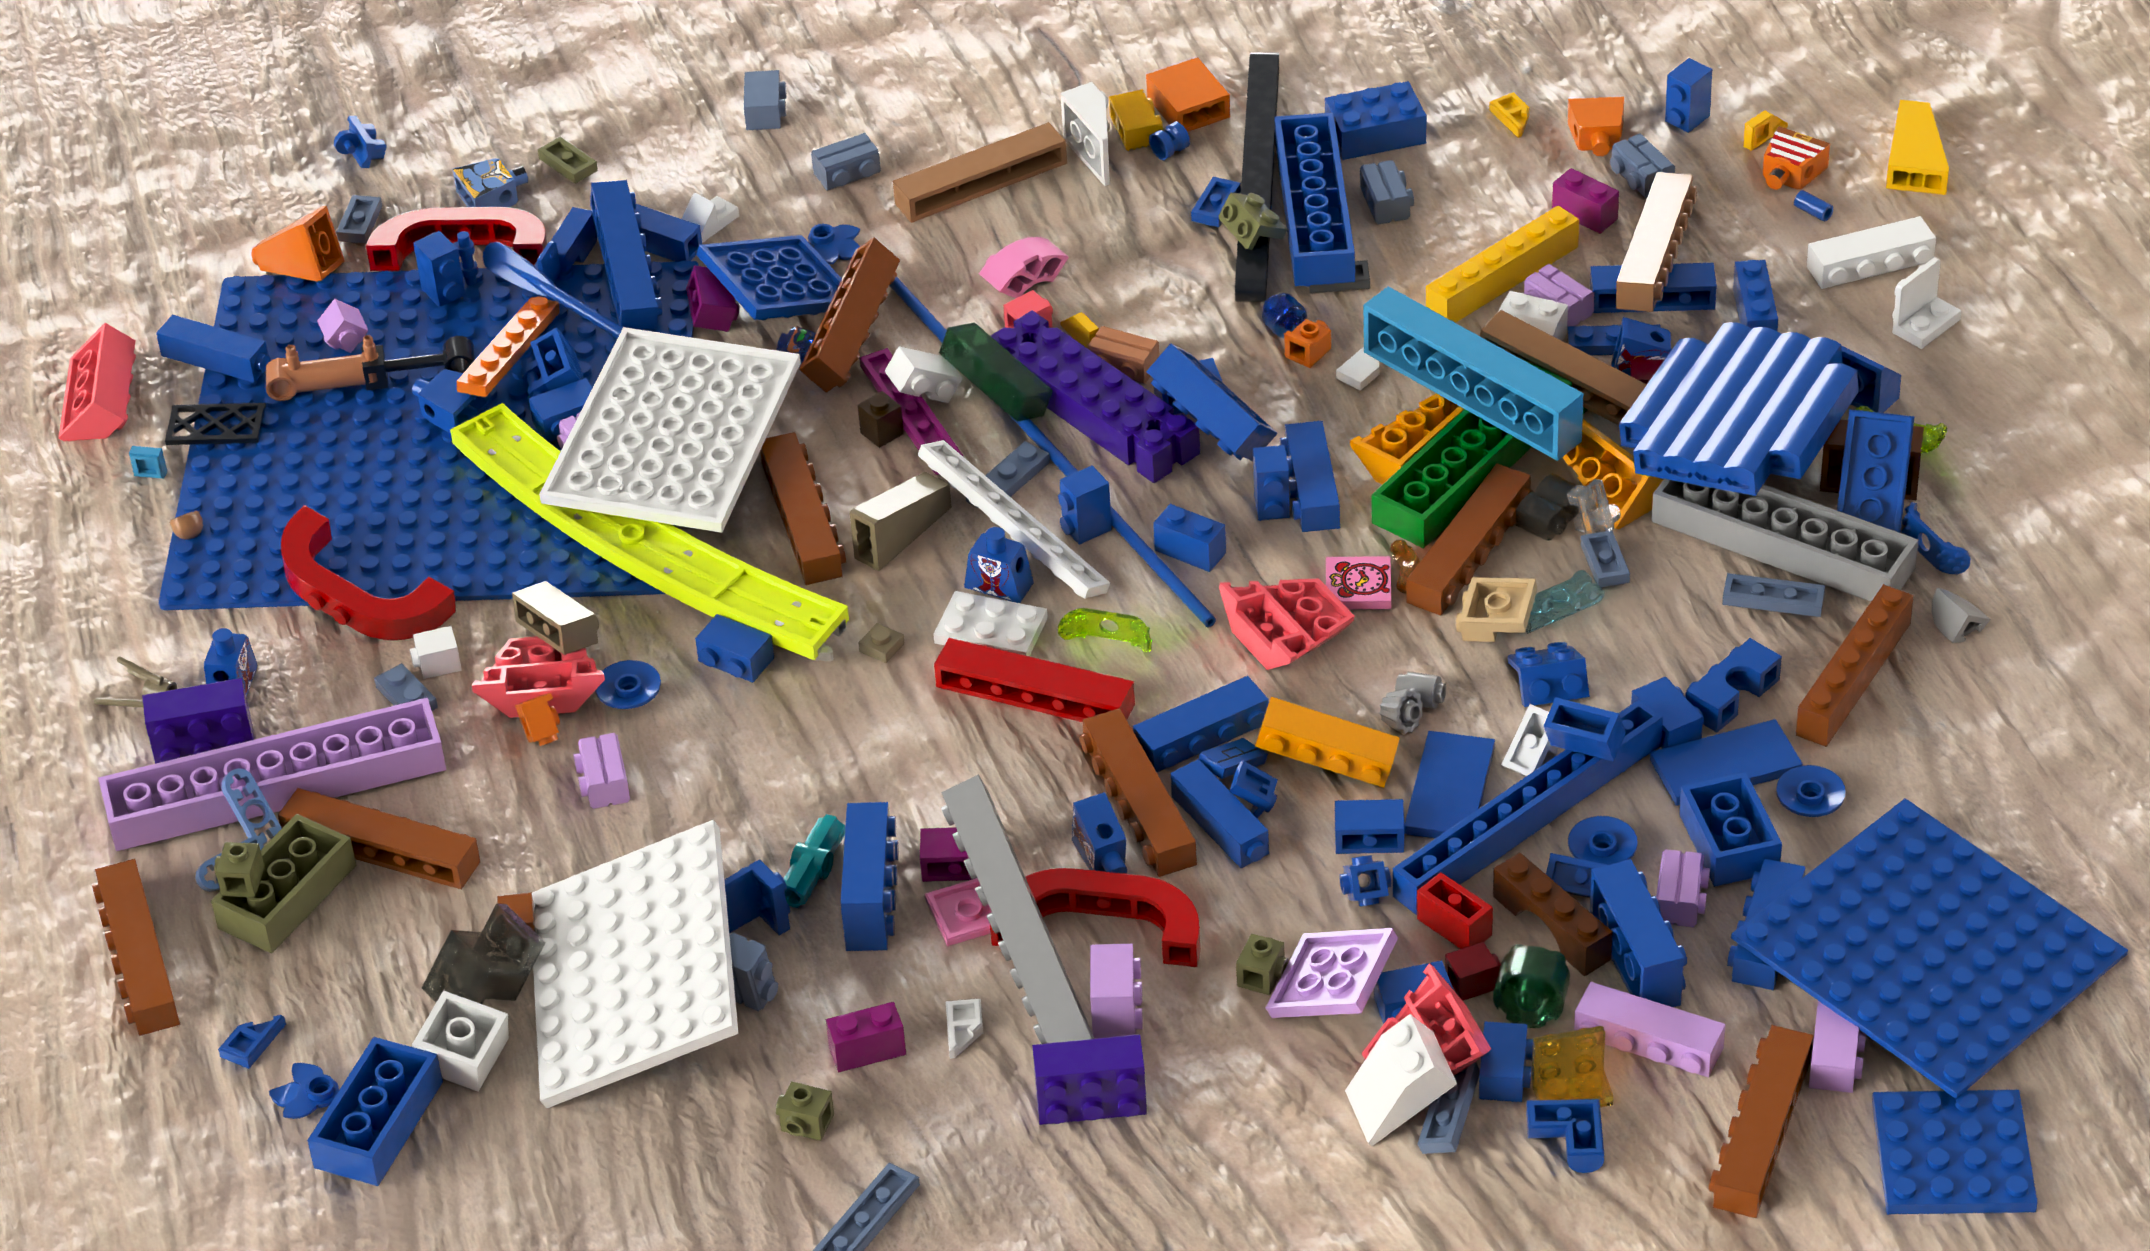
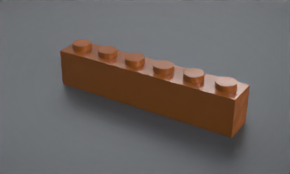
M875 237L855 250L799 368L804 375L825 393L836 386L842 387L851 376L849 370L860 357L859 349L870 335L868 329L878 318L879 313L877 310L888 296L887 288L897 277L895 271L900 259Z
M795 432L766 438L760 450L761 464L805 585L843 577L841 564L846 563L845 551L842 544H836L839 542L835 524H829L831 516L827 503H821L823 501V493L820 483L814 484L816 476L813 464L806 463L809 459L805 443L799 444Z
M1496 464L1406 579V603L1441 616L1449 605H1453L1456 602L1460 590L1464 585L1470 584L1477 568L1486 563L1493 547L1499 546L1509 526L1513 527L1522 509L1530 505L1534 493L1531 489V475L1500 464Z
M1884 584L1798 706L1796 736L1825 747L1828 746L1910 626L1914 595Z
M1115 709L1083 719V734L1079 736L1081 747L1085 754L1090 753L1096 775L1103 776L1106 792L1110 798H1115L1120 818L1122 820L1127 819L1133 841L1135 843L1139 842L1142 846V855L1145 863L1148 866H1153L1158 877L1196 866V841L1121 709Z
M297 788L278 814L279 823L282 828L296 814H299L350 837L356 860L461 890L481 862L476 838L441 829L435 825L413 821L406 817L381 812L378 809L353 804L346 800L321 795L318 792Z
M131 859L95 869L98 883L92 884L96 903L104 902V906L99 907L98 911L103 928L110 926L111 929L104 931L109 951L116 950L117 954L110 955L115 975L123 974V978L117 979L122 1000L129 998L130 1001L123 1004L128 1024L136 1023L139 1036L180 1025L136 860Z
M1771 1025L1767 1039L1761 1037L1756 1053V1058L1759 1059L1758 1064L1752 1063L1748 1073L1747 1085H1750L1749 1090H1742L1738 1102V1111H1741L1739 1117L1733 1116L1728 1131V1137L1731 1138L1730 1143H1723L1718 1162L1721 1165L1720 1171L1713 1170L1710 1179L1709 1191L1714 1192L1713 1208L1757 1218L1812 1059L1814 1035Z

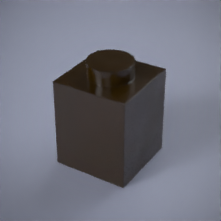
M883 391L857 405L860 433L879 448L904 434L901 405Z

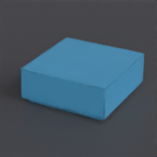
M131 447L129 456L134 476L165 478L167 467L162 448Z

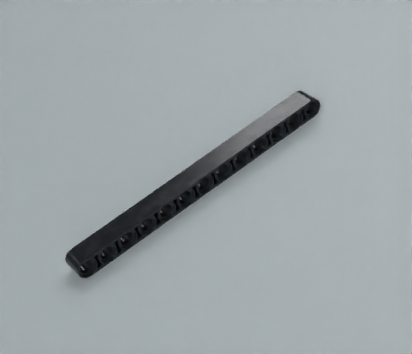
M1250 52L1241 194L1248 195L1249 193L1259 195L1264 199V204L1271 210L1275 155L1274 117H1277L1279 52ZM1259 236L1252 250L1245 249L1238 241L1235 302H1266L1270 237Z

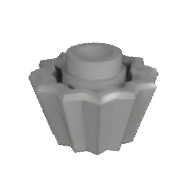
M1414 688L1387 693L1380 705L1381 710L1379 714L1382 716L1381 720L1403 735L1407 732L1412 733L1414 728L1419 726V719L1423 715V702L1420 700V693H1416Z

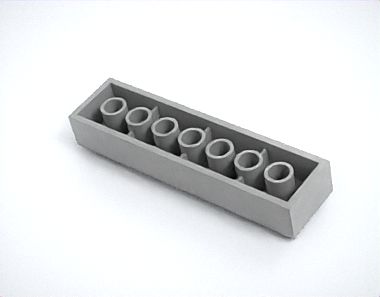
M1664 479L1653 493V523L1868 601L1873 600L1883 584L1901 590L1916 569L1918 539L1764 484L1757 495L1753 496Z

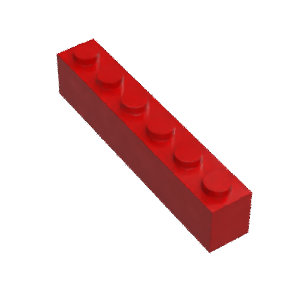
M948 638L934 663L937 688L1083 722V719L1119 708L1127 720L1135 706L1134 681L953 638Z

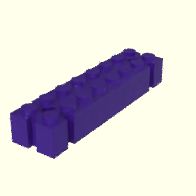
M1033 310L1015 320L1014 328L1003 327L986 338L988 367L1004 378L1012 375V384L1128 466L1135 462L1137 464V472L1152 483H1156L1173 472L1172 465L1177 462L1182 466L1200 454V434L1195 422L1183 414L1174 415V408L1059 328H1049L1048 321Z

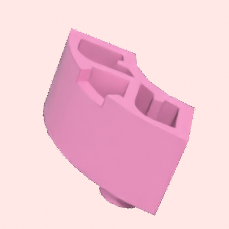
M1027 237L1015 241L1001 249L998 253L991 255L986 260L985 266L979 275L999 292L1013 298H1018L1037 283L1043 281L1053 282L1069 257L1046 238Z

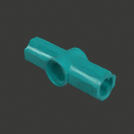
M826 814L823 818H818L804 843L798 842L795 845L790 859V868L783 878L787 885L785 897L789 906L798 908L800 905L806 904L819 879L825 880L829 876L833 866L834 853L845 836V825L837 817Z

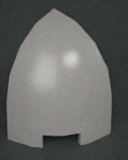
M1936 589L1932 599L1934 624L1952 643L1966 641L1964 636L1970 634L1975 629L1981 632L1990 621V618L1969 601L1947 590Z

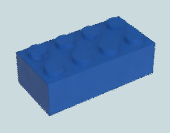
M1172 343L1168 345L1146 371L1154 379L1151 384L1162 394H1167L1174 399L1173 404L1185 415L1189 414L1196 419L1195 425L1207 435L1211 434L1219 440L1217 445L1230 456L1233 454L1239 460L1244 457L1253 461V448L1266 447L1278 434L1191 353Z
M888 802L847 803L840 903L846 951L888 950V936L895 935L894 915H890V912L896 910V891L891 890V887L897 885L898 875L897 865H892V862L899 860L898 840H892V837H896V816L889 815Z
M1631 859L1592 869L1590 913L1613 931L1611 959L1629 993L1670 1007L1680 1006L1682 990L1686 988L1683 966L1687 965V956L1683 946L1676 944L1670 922L1668 920L1664 921L1656 896H1651L1647 890L1645 875L1642 871H1637Z
M373 1037L307 1140L314 1168L379 1186L443 1083L438 1055Z

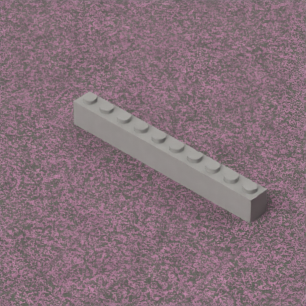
M979 774L941 792L946 802V805L941 807L949 826L953 824L956 826L958 832L952 834L960 852H967L969 858L964 860V864L972 880L978 878L980 886L975 887V890L982 905L986 906L989 904L991 913L986 915L994 933L1000 932L1003 940L998 942V945L1006 961L1011 959L1015 968L1011 969L1010 973L1017 988L1024 987L1027 995L1021 999L1029 1016L1035 1015L1038 1024L1034 1025L1033 1028L1040 1043L1095 1039L989 791Z

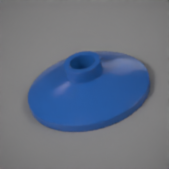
M637 660L620 661L602 670L605 680L595 692L602 703L612 708H637L647 704L658 694L661 687L660 675L648 663Z
M1814 765L1798 766L1786 771L1779 778L1776 788L1779 802L1790 812L1805 817H1821L1833 813L1843 804L1846 792L1845 785L1837 774L1824 767Z
M1594 816L1578 822L1571 829L1568 836V847L1571 854L1575 858L1610 865L1629 860L1637 850L1638 841L1635 831L1627 823L1614 817Z

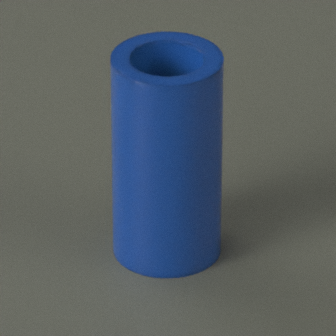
M1801 190L1794 199V206L1824 222L1831 217L1834 210L1833 205L1804 190Z

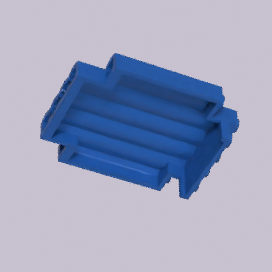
M1738 322L1724 323L1709 344L1695 338L1678 340L1619 423L1621 446L1634 448L1633 455L1636 474L1756 496L1770 474L1796 479L1803 477L1858 394L1857 370L1842 364L1841 344L1835 340L1826 337L1811 339L1797 332L1781 334L1767 327L1752 329Z

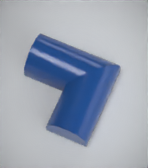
M1600 1099L1529 1100L1526 1102L1528 1139L1565 1138L1568 1166L1576 1172L1590 1173L1603 1166L1604 1145Z

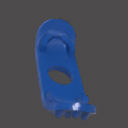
M1911 502L1904 509L1906 515L1902 519V524L1905 527L1901 533L1918 539L1917 551L1939 571L1956 575L1965 572L1969 568L1971 560L1968 551L1961 547L1953 546L1950 542H1944L1920 519L1917 503ZM1922 533H1924L1929 540V550L1924 546L1922 542Z

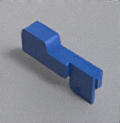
M572 207L551 241L548 242L538 257L534 266L543 272L553 283L561 271L568 272L574 262L583 263L595 246L598 236L592 210Z

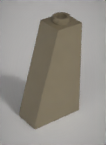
M924 472L853 508L850 511L854 559L880 571L952 508L950 484Z

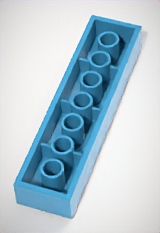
M1389 286L1363 305L1364 353L1556 461L1582 442V392Z

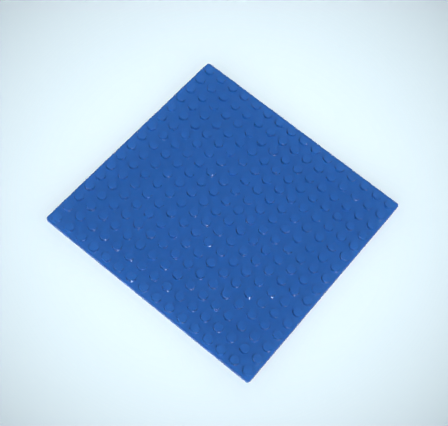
M685 260L674 262L652 261L650 276L656 277L657 294H655V297L661 298L662 315L657 316V328L644 330L693 338L694 326L686 287L694 265L699 266L698 262ZM604 264L572 265L568 272L561 271L554 282L557 288L619 325ZM478 268V274L476 275L477 283L474 285H467L463 277L466 295L441 307L422 290L418 270L330 273L322 281H312L286 275L233 276L223 280L214 326L266 341L270 361L276 358H286V347L288 345L295 346L300 362L362 354L363 341L358 343L351 353L341 348L334 349L324 341V335L317 320L332 301L337 299L359 309L368 329L366 335L372 336L375 346L383 345L386 360L443 353L444 343L454 336H464L472 341L476 360L531 297L542 295L525 290L501 278L487 268ZM545 297V298H547L548 300L555 301L554 299H552V298H550V297ZM559 303L560 313L539 337L557 328L574 348L583 376L593 388L617 338ZM530 346L490 392L492 403L482 413L504 403L521 420L542 436L532 422L527 392L529 386L523 380L521 374V361L524 358H531L533 361L536 359L532 346ZM444 365L388 372V388L367 391L366 384L300 392L285 401H277L268 396L265 372L253 383L205 369L198 404L266 403L267 407L258 443L190 445L176 517L192 511H200L203 529L197 537L189 540L181 539L172 532L159 597L161 610L310 606L308 602L300 598L290 587L285 576L281 553L283 531L293 515L304 505L325 516L330 522L332 540L316 555L314 560L324 568L379 598L395 599L408 595L428 576L454 590L455 601L513 599V592L547 581L569 597L657 595L666 593L622 570L546 521L465 456L452 443L450 433L423 418L419 399L412 393L413 385L419 378L430 382L441 370H445ZM246 410L240 413L249 418L257 410ZM211 411L208 414L216 419L227 411ZM201 417L194 422V428L198 430L209 422ZM232 417L222 424L230 429L241 421L236 417ZM247 427L238 432L237 435L252 434L253 430ZM214 428L204 435H221L222 432ZM558 440L549 442L561 451Z

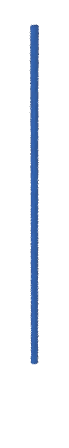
M896 277L889 285L891 289L1036 445L1049 453L1050 460L1067 477L1078 472L1070 461L900 279ZM1110 505L1111 525L1206 627L1213 626L1216 618Z

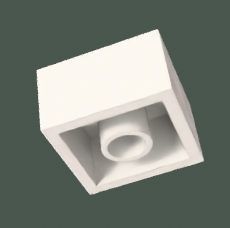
M443 990L412 1043V1047L438 1055L442 1079L479 1092L509 1039L508 1014Z

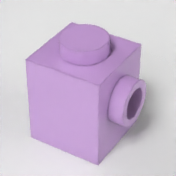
M337 299L332 301L317 320L324 335V341L334 349L341 348L350 353L358 343L363 341L364 336L368 332L359 309Z

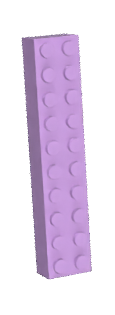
M424 698L99 777L98 779L116 851L238 822L221 788L223 778L230 771L237 768L245 769L252 774L274 813L283 809L297 788L335 798L445 771L446 765L429 700ZM234 776V782L230 787L232 790L239 789L244 798L238 801V803L242 806L249 799L255 797L252 793L246 797L242 790L246 782L243 779L237 780ZM251 805L246 809L247 819L264 815L262 809L258 806Z

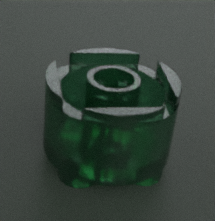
M1517 944L1511 947L1510 952L1506 954L1501 962L1493 992V1002L1497 1010L1500 1007L1507 1014L1506 1019L1517 1024H1528L1527 1028L1544 1027L1546 1022L1554 1018L1557 1020L1563 1012L1570 983V971L1566 965L1565 956L1559 951H1550L1537 946Z

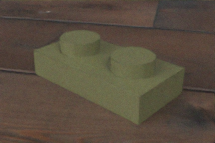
M561 136L537 149L540 160L575 184L598 171L597 161Z

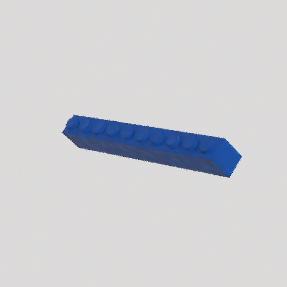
M1639 699L1619 712L1626 734L1614 762L1565 749L1393 867V897L1417 915V890L1440 872L1461 885L1650 754L1651 751L1660 747L1662 744L1663 716Z

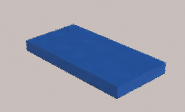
M1849 409L1837 511L1901 533L1915 416Z
M1776 719L1650 752V761L1676 806L1680 805L1681 786L1743 772L1747 773L1752 785H1757L1779 779L1786 771L1803 766Z
M1428 731L1404 824V834L1437 838L1481 807L1495 749V739Z

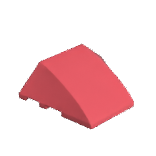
M1319 578L1280 580L1278 585L1262 586L1258 581H1249V586L1231 587L1230 582H1220L1219 585L1232 633L1266 670L1292 663L1331 640L1354 621L1355 616Z
M537 636L512 638L507 641L495 656L496 663L493 667L485 668L483 671L484 678L472 684V691L509 718L519 717L515 705L547 693H551L553 697L552 700L547 701L549 707L554 706L558 714L576 712L603 683L605 677L601 670H597L594 659H589L587 656L586 648L563 655Z
M1429 963L1423 971L1427 976L1413 993L1409 990L1404 996L1406 1001L1404 1007L1395 1018L1392 1017L1386 1020L1362 1052L1365 1060L1381 1035L1409 1014L1434 1032L1453 1075L1460 1073L1491 1050L1467 1005L1434 966Z

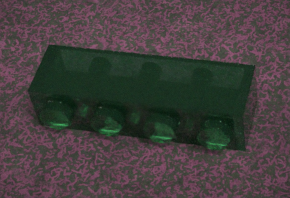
M975 322L947 328L939 351L940 355L1017 422L1044 416L1053 392L1049 386Z

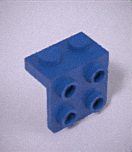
M1566 642L1550 643L1547 645L1548 649L1536 651L1534 647H1523L1516 649L1515 654L1507 656L1508 663L1518 672L1521 702L1524 707H1529V704L1535 706L1553 703L1555 697L1565 700L1590 697L1585 657L1572 646H1567Z
M759 859L724 879L729 933L759 916L779 936L790 930L788 917L790 907L785 897L787 885L778 872L773 873Z

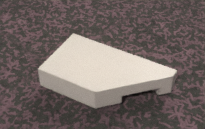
M1364 347L1336 370V379L1360 391L1380 375L1379 361L1364 353Z
M981 999L946 1001L950 1059L956 1058L983 1034Z

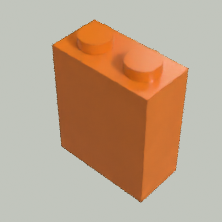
M1198 57L1146 74L1147 98L1152 99L1155 108L1169 124L1175 121L1179 122L1189 132L1230 118V94Z

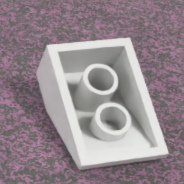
M1092 82L1061 93L1063 138L1100 182L1107 186L1110 185L1107 135L1110 125L1106 116L1108 99L1103 91H1100Z
M1509 291L1499 308V311L1503 310L1563 341L1567 334V304Z
M1409 1014L1381 1035L1345 1092L1368 1144L1373 1146L1457 1085V1082L1434 1032Z

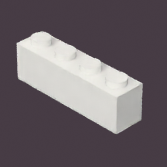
M1919 216L1808 244L1807 269L1821 289L1929 262L1934 258L1936 237L1922 217Z

